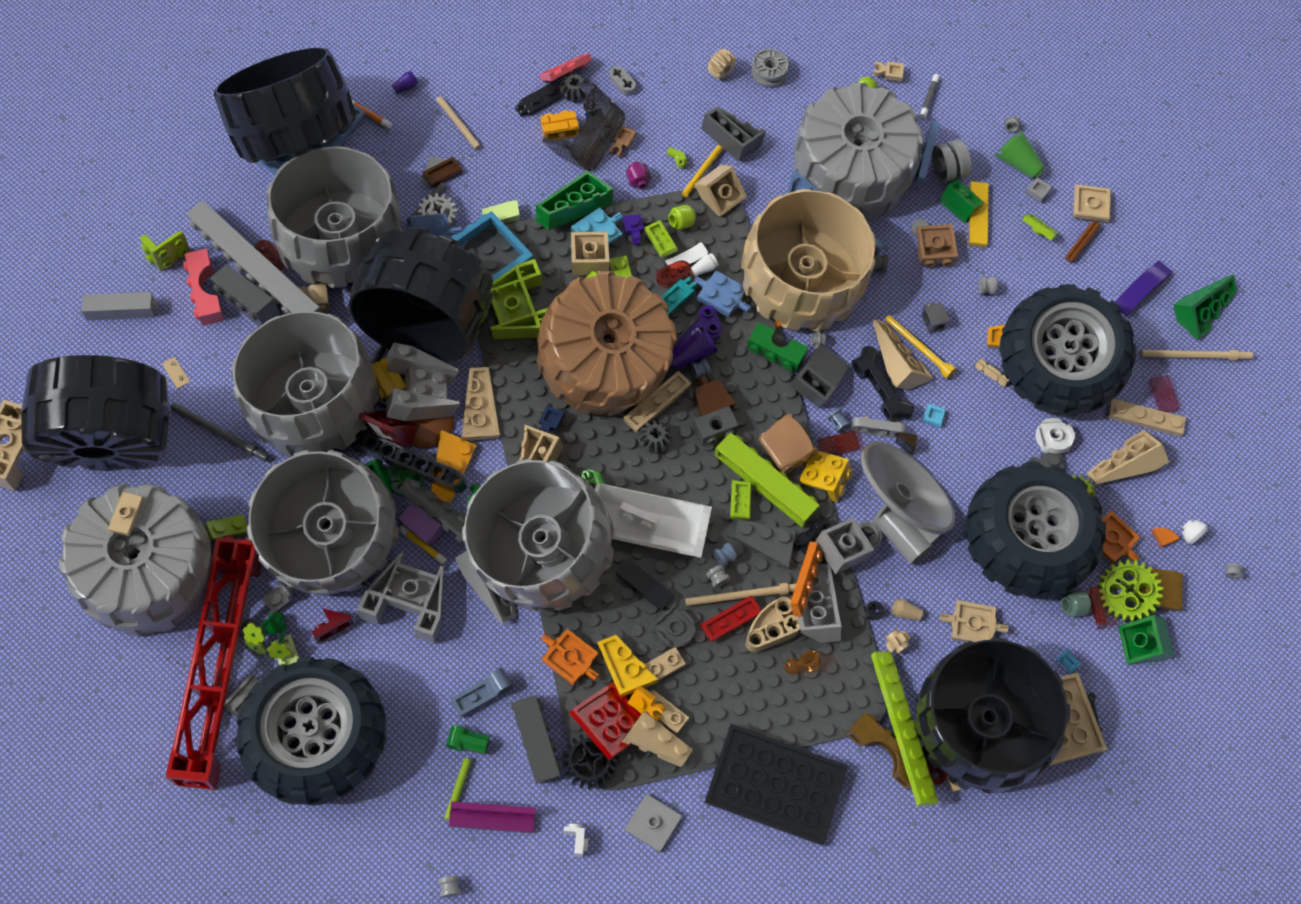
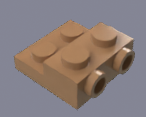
M953 224L917 226L919 264L925 265L926 268H932L936 264H942L944 267L952 266L958 258Z

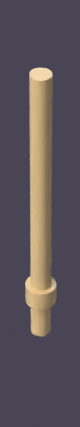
M1141 350L1140 353L1141 357L1210 358L1228 359L1229 361L1253 358L1252 352H1238V350Z
M780 583L779 586L685 598L686 606L744 599L751 595L753 597L773 594L788 595L789 592H794L796 583Z

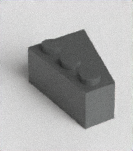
M715 107L704 115L701 129L722 146L737 161H740L761 146L766 130L754 128L750 122L746 121L744 123L736 119L735 115L719 107Z

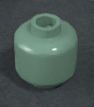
M1084 591L1068 592L1061 600V608L1069 617L1086 616L1092 607V600Z

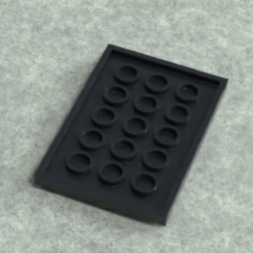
M730 724L704 804L824 846L848 765Z

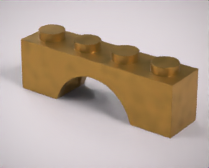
M865 712L845 734L860 748L868 744H876L885 748L893 760L891 776L906 790L911 789L898 743L893 738L894 735L888 729H883L873 715Z

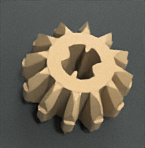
M720 49L718 53L711 57L707 69L715 78L724 79L726 75L733 71L737 59L729 50Z

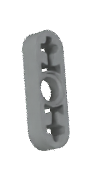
M862 417L852 420V431L857 433L896 438L898 432L907 433V426L903 423Z

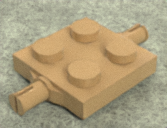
M957 600L953 615L940 614V621L951 623V640L961 642L972 641L974 643L989 640L993 637L995 631L1006 634L1008 632V625L998 624L996 621V607Z

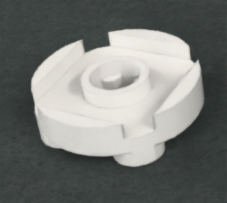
M1048 418L1038 426L1035 438L1044 453H1064L1070 450L1075 439L1073 428L1069 424L1062 423L1063 420ZM1052 433H1055V435L1059 437L1053 438Z

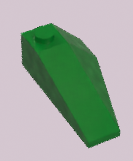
M1229 275L1184 296L1173 304L1177 322L1195 339H1200L1210 331L1213 320L1218 319L1221 315L1220 310L1223 306H1227L1236 294L1235 276Z

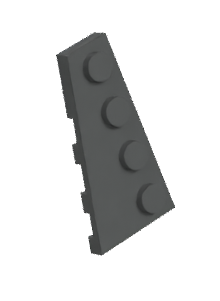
M407 477L399 492L417 507L423 506L426 514L431 519L437 518L442 523L441 527L447 532L451 530L457 535L455 539L461 542L462 527L465 523L466 514L460 513L450 503L442 501L435 493L427 491L417 481Z

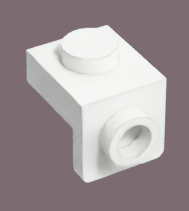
M568 824V827H564V835H576L574 857H583V851H588V839L584 838L585 828H581L579 824Z

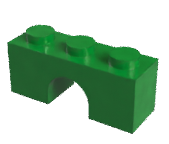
M758 322L748 339L747 348L752 353L760 354L766 357L768 361L776 362L784 369L796 373L806 357L808 347L791 339L787 346L777 347L772 342L775 330Z

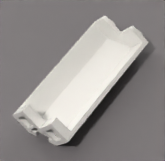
M597 483L594 490L602 499L613 522L614 536L612 539L702 557L712 509L711 506ZM622 502L658 516L659 521L656 530H646L636 522H627L622 519V516H619Z

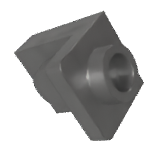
M280 581L277 582V588L262 598L272 613H279L294 602L291 596L294 592L288 585H283Z

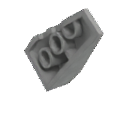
M468 551L455 557L464 578L497 620L503 623L515 618L514 603L500 597L484 583L471 566Z
M818 564V573L812 582L813 589L808 595L807 608L804 609L802 617H799L800 630L802 634L820 643L841 641V622L831 567L829 564Z

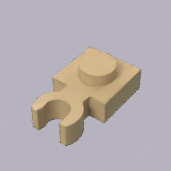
M887 61V64L883 65L881 62H875L874 68L879 70H874L873 76L885 75V80L902 82L904 64Z

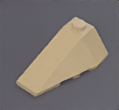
M875 319L873 325L887 373L892 379L891 383L898 389L909 390L931 381L933 377L920 360L916 361L910 355L912 351L899 343L900 338L885 322Z
M1143 430L1124 442V447L1120 450L1115 449L1111 453V458L1102 460L1087 473V476L1095 484L1152 472L1162 468L1163 465L1169 463L1163 444Z

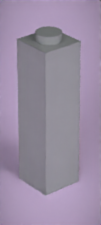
M152 292L83 295L81 312L86 320L155 317V310H158V301L154 298Z

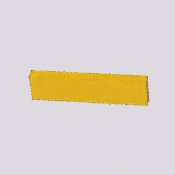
M971 181L969 190L984 203L969 218L968 246L987 247L988 183Z

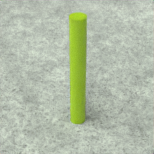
M464 758L444 817L446 820L450 818L451 801H459L472 762L470 759Z

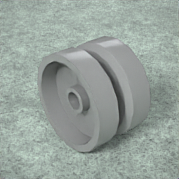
M955 139L947 144L942 143L933 147L931 155L932 165L937 178L945 184L954 181L956 178L961 179L970 175L971 158L962 140Z

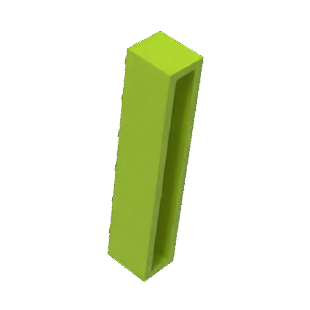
M730 432L715 448L714 456L743 480L752 482L751 486L801 528L817 513L819 504L814 497L805 494L798 484H793L788 480L785 473L777 471L769 460H764L760 457L758 452L744 444L743 439L738 435Z

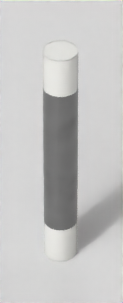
M938 74L933 75L919 115L922 119L927 117L940 79Z

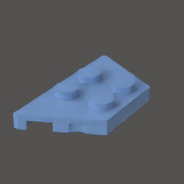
M934 120L923 139L919 167L913 180L916 183L926 178L939 127V122Z

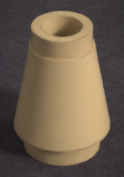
M902 598L901 600H895L892 614H895V617L919 621L923 610Z

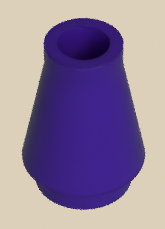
M409 71L408 73L405 72L391 86L395 93L398 94L416 87L418 80L413 72Z

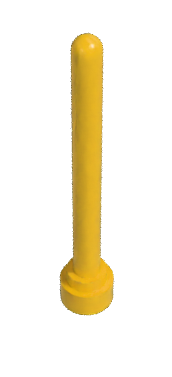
M886 316L885 321L938 366L944 378L949 379L957 369L954 365L947 362L944 363L892 316Z

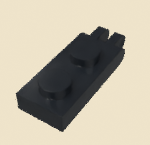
M551 82L522 98L519 104L515 106V110L519 112L521 117L526 114L531 116L560 100L562 94Z

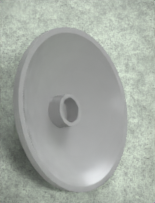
M871 442L861 452V464L875 492L884 502L873 518V522L906 561L913 565L934 548L933 542L941 534L947 533L954 526L955 513L953 506L938 481L917 460L888 443Z

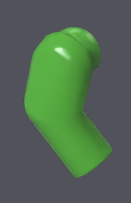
M589 469L582 472L581 476L587 482L596 485L597 483L606 484L600 472Z

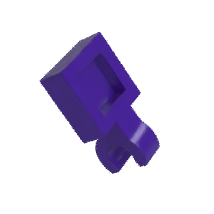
M641 214L623 216L626 235L632 236L633 245L641 244L640 233H644Z

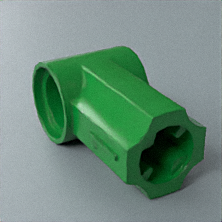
M452 725L446 747L457 751L467 750L485 755L490 737L470 732L467 728Z

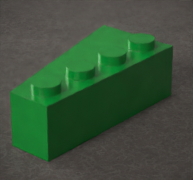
M587 170L536 205V221L547 230H551L588 215L599 207L602 209L610 206L613 203V188Z

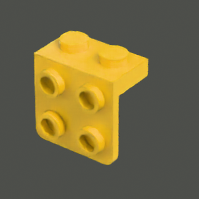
M819 451L817 456L807 462L800 477V482L827 491L831 501L838 503L840 496L842 497L845 493L848 480L850 481L853 476V470L849 459Z

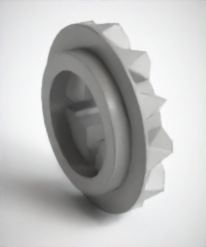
M864 521L858 523L865 535H871L869 541L875 550L882 541L880 529L871 522Z

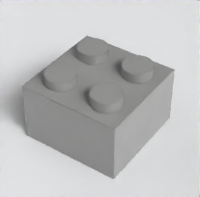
M854 518L822 531L815 541L818 542L820 551H822L824 558L835 574L866 561L874 551V548Z

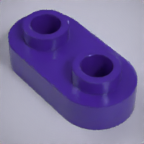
M710 305L702 306L698 311V320L702 325L701 329L706 331L713 341H716L722 335V326L717 312Z

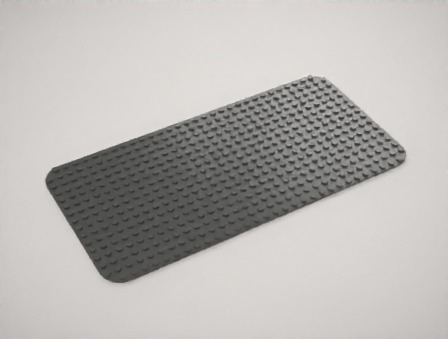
M694 188L688 197H684L682 195L683 190L616 202L602 208L604 213L610 218L618 212L622 216L641 214L643 227L661 220L677 246V252L661 259L645 231L640 233L641 244L633 245L632 236L625 233L623 219L616 223V227L621 231L622 237L609 245V259L627 256L629 266L635 259H639L630 266L631 275L644 281L646 288L653 294L664 295L680 279L684 281L687 277H690L692 281L688 285L694 282L696 277L690 268L700 259L676 271H671L665 260L691 249L700 242H702L708 254L712 253L719 265L715 267V270L701 274L698 277L707 281L715 271H718L743 285L744 269H741V261L750 227L745 210L740 202L722 216H718L701 199L697 189ZM687 204L696 212L695 223L690 228L677 230L670 225L668 215L672 208ZM588 215L551 230H547L539 224L536 218L504 223L533 254V259L536 260L540 270L543 285L527 290L535 312L548 308L555 297L562 293L571 281L581 276L584 279L587 277V275H572L570 245L571 226ZM489 226L469 240L463 249L467 253L474 252L482 260L481 266L485 272L491 273L492 276L521 256L494 226ZM645 250L649 255H643V251ZM699 285L694 288V294L669 316V319L673 321L676 327L677 341L695 321L699 322L698 311L702 306H705V304L697 300V296L702 290V287ZM745 294L742 301L751 305L748 313L737 308L727 317L716 311L722 326V335L718 340L713 341L718 352L705 357L711 369V376L707 378L709 382L719 380L735 401V408L732 412L738 423V430L735 435L741 437L744 444L749 448H754L760 457L764 460H769L773 467L780 471L758 440L777 421L792 413L795 420L808 435L813 447L815 444L800 394L790 386V383L795 378L793 371H788L778 363H772L766 357L754 354L747 348L748 339L758 322L775 330L772 340L774 345L785 347L780 328H776L774 319L763 317L757 311V305L751 296H746ZM491 304L487 318L478 336L485 367H489L498 427L507 466L517 463L519 458H521V446L525 433L524 426L527 425L535 429L542 427L539 424V420L548 405L564 412V417L557 431L552 429L550 431V434L560 438L563 446L556 461L571 466L570 470L578 476L582 477L581 475L584 470H594L602 474L606 485L712 507L701 558L611 539V546L614 549L611 566L603 571L598 579L600 585L590 595H582L572 601V606L566 609L556 610L553 607L539 608L544 633H547L555 640L568 629L599 653L590 667L600 674L595 681L585 674L572 686L553 671L568 743L574 746L572 743L573 738L579 742V735L582 734L584 739H587V734L569 712L572 708L614 682L597 642L617 635L636 658L642 661L643 664H646L673 649L663 645L656 635L657 619L662 613L669 609H681L689 613L695 621L696 630L694 638L687 646L677 649L686 663L685 667L658 681V683L645 688L649 692L655 690L689 717L687 723L675 736L692 748L693 751L685 763L679 767L658 758L657 754L647 750L644 752L639 749V746L632 744L614 757L618 759V763L613 764L617 770L616 772H610L613 775L612 779L605 777L607 785L602 784L601 781L599 782L600 789L623 790L716 768L730 724L798 748H805L848 738L845 733L865 712L873 715L879 723L884 717L887 707L871 658V654L877 651L852 567L838 574H835L831 568L841 622V641L820 643L802 634L800 630L794 638L760 652L752 653L748 651L745 643L750 627L755 620L754 618L710 643L700 625L744 599L686 606L685 598L779 586L780 583L795 584L806 554L801 552L800 545H793L789 569H786L778 562L771 561L760 552L753 551L734 540L738 519H730L732 480H745L714 456L715 448L725 438L718 440L713 445L707 444L704 446L701 445L693 428L694 419L699 417L693 394L694 389L699 386L692 375L690 364L677 370L674 367L669 368L663 381L657 387L658 389L678 371L692 383L687 391L649 422L653 425L655 420L658 425L663 422L664 427L669 426V433L672 434V439L669 440L670 446H665L664 452L658 449L656 454L654 449L648 452L647 447L641 446L642 441L639 440L641 432L636 433L623 421L624 417L638 405L625 409L621 414L607 416L606 414H584L576 411L575 408L561 399L558 400L551 393L543 374L539 372L536 361L539 352L537 338L493 339L490 327L499 323ZM608 338L603 339L606 343H611ZM712 426L715 430L721 429L719 426ZM807 463L786 474L788 480L793 484H798L805 494L814 497L819 504L817 513L803 528L751 486L750 520L745 521L796 531L794 543L798 540L797 536L803 531H807L811 527L810 524L817 518H828L829 520L826 523H829L832 527L838 524L828 492L800 482V477ZM588 482L595 489L596 484ZM729 543L737 555L736 561H730L724 567V572L731 579L725 585L714 589L711 579H708L706 576L709 570L720 565L713 551L721 549L724 544ZM822 556V561L818 564H828V562ZM629 558L674 595V598L662 611L658 610L616 575L618 569ZM789 592L788 595L773 594L753 598L760 609L763 610L771 602L781 597H787L791 600L794 592ZM783 605L778 607L782 612L788 611L787 607ZM788 624V627L795 629V626ZM772 630L768 632L769 635L772 637L778 636V633L776 631ZM752 638V639H750V641H751L752 644H754V645L760 644L759 639H757V638ZM630 693L625 696L630 700L633 693ZM588 746L592 753L603 754L600 749ZM582 748L575 753L572 759L574 763L583 757ZM587 755L586 762L584 763H589V765H591L592 768L593 761H591ZM607 759L596 766L597 775L605 769ZM577 769L580 775L591 777L587 770Z

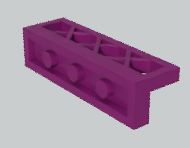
M451 801L449 827L533 833L536 808Z

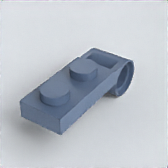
M499 668L490 673L485 680L452 697L450 700L458 715L462 718L506 693L513 685L504 669Z

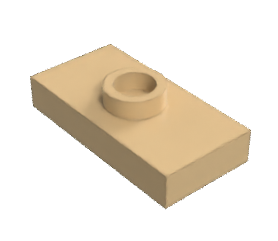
M122 492L108 527L109 532L130 536L144 500L142 496Z

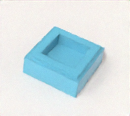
M928 404L922 422L941 428L946 409Z

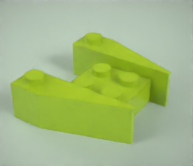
M535 259L516 265L493 282L491 292L494 293L491 304L499 323L490 327L493 339L538 337L542 319L548 308L535 312L527 291L528 289L543 285L541 273Z

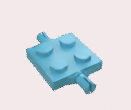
M599 207L571 226L572 232H608V245H611L622 237V233L616 227V223L622 220L623 216L618 212L610 218Z

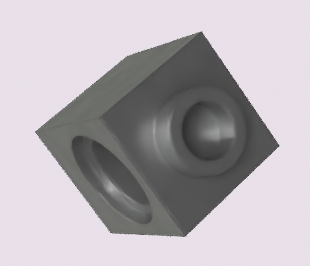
M942 302L927 304L921 314L929 334L946 329L950 321Z

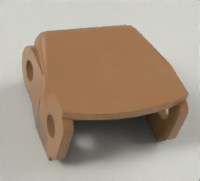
M792 413L781 418L758 438L777 467L785 474L807 463L819 453L817 447L812 446L808 435L795 420Z

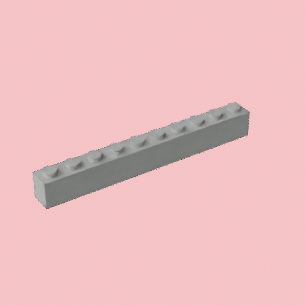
M203 200L186 214L190 219L189 225L195 231L199 229L201 231L200 235L206 241L210 239L212 241L211 245L218 252L222 250L224 252L222 255L229 262H235L234 266L241 273L244 271L247 279L253 284L256 282L258 284L257 287L264 293H268L276 305L280 304L282 306L281 310L285 314L301 310L323 313L317 304Z

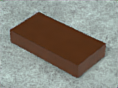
M451 157L423 171L422 175L429 186L434 188L440 183H444L461 174L462 168L455 158Z

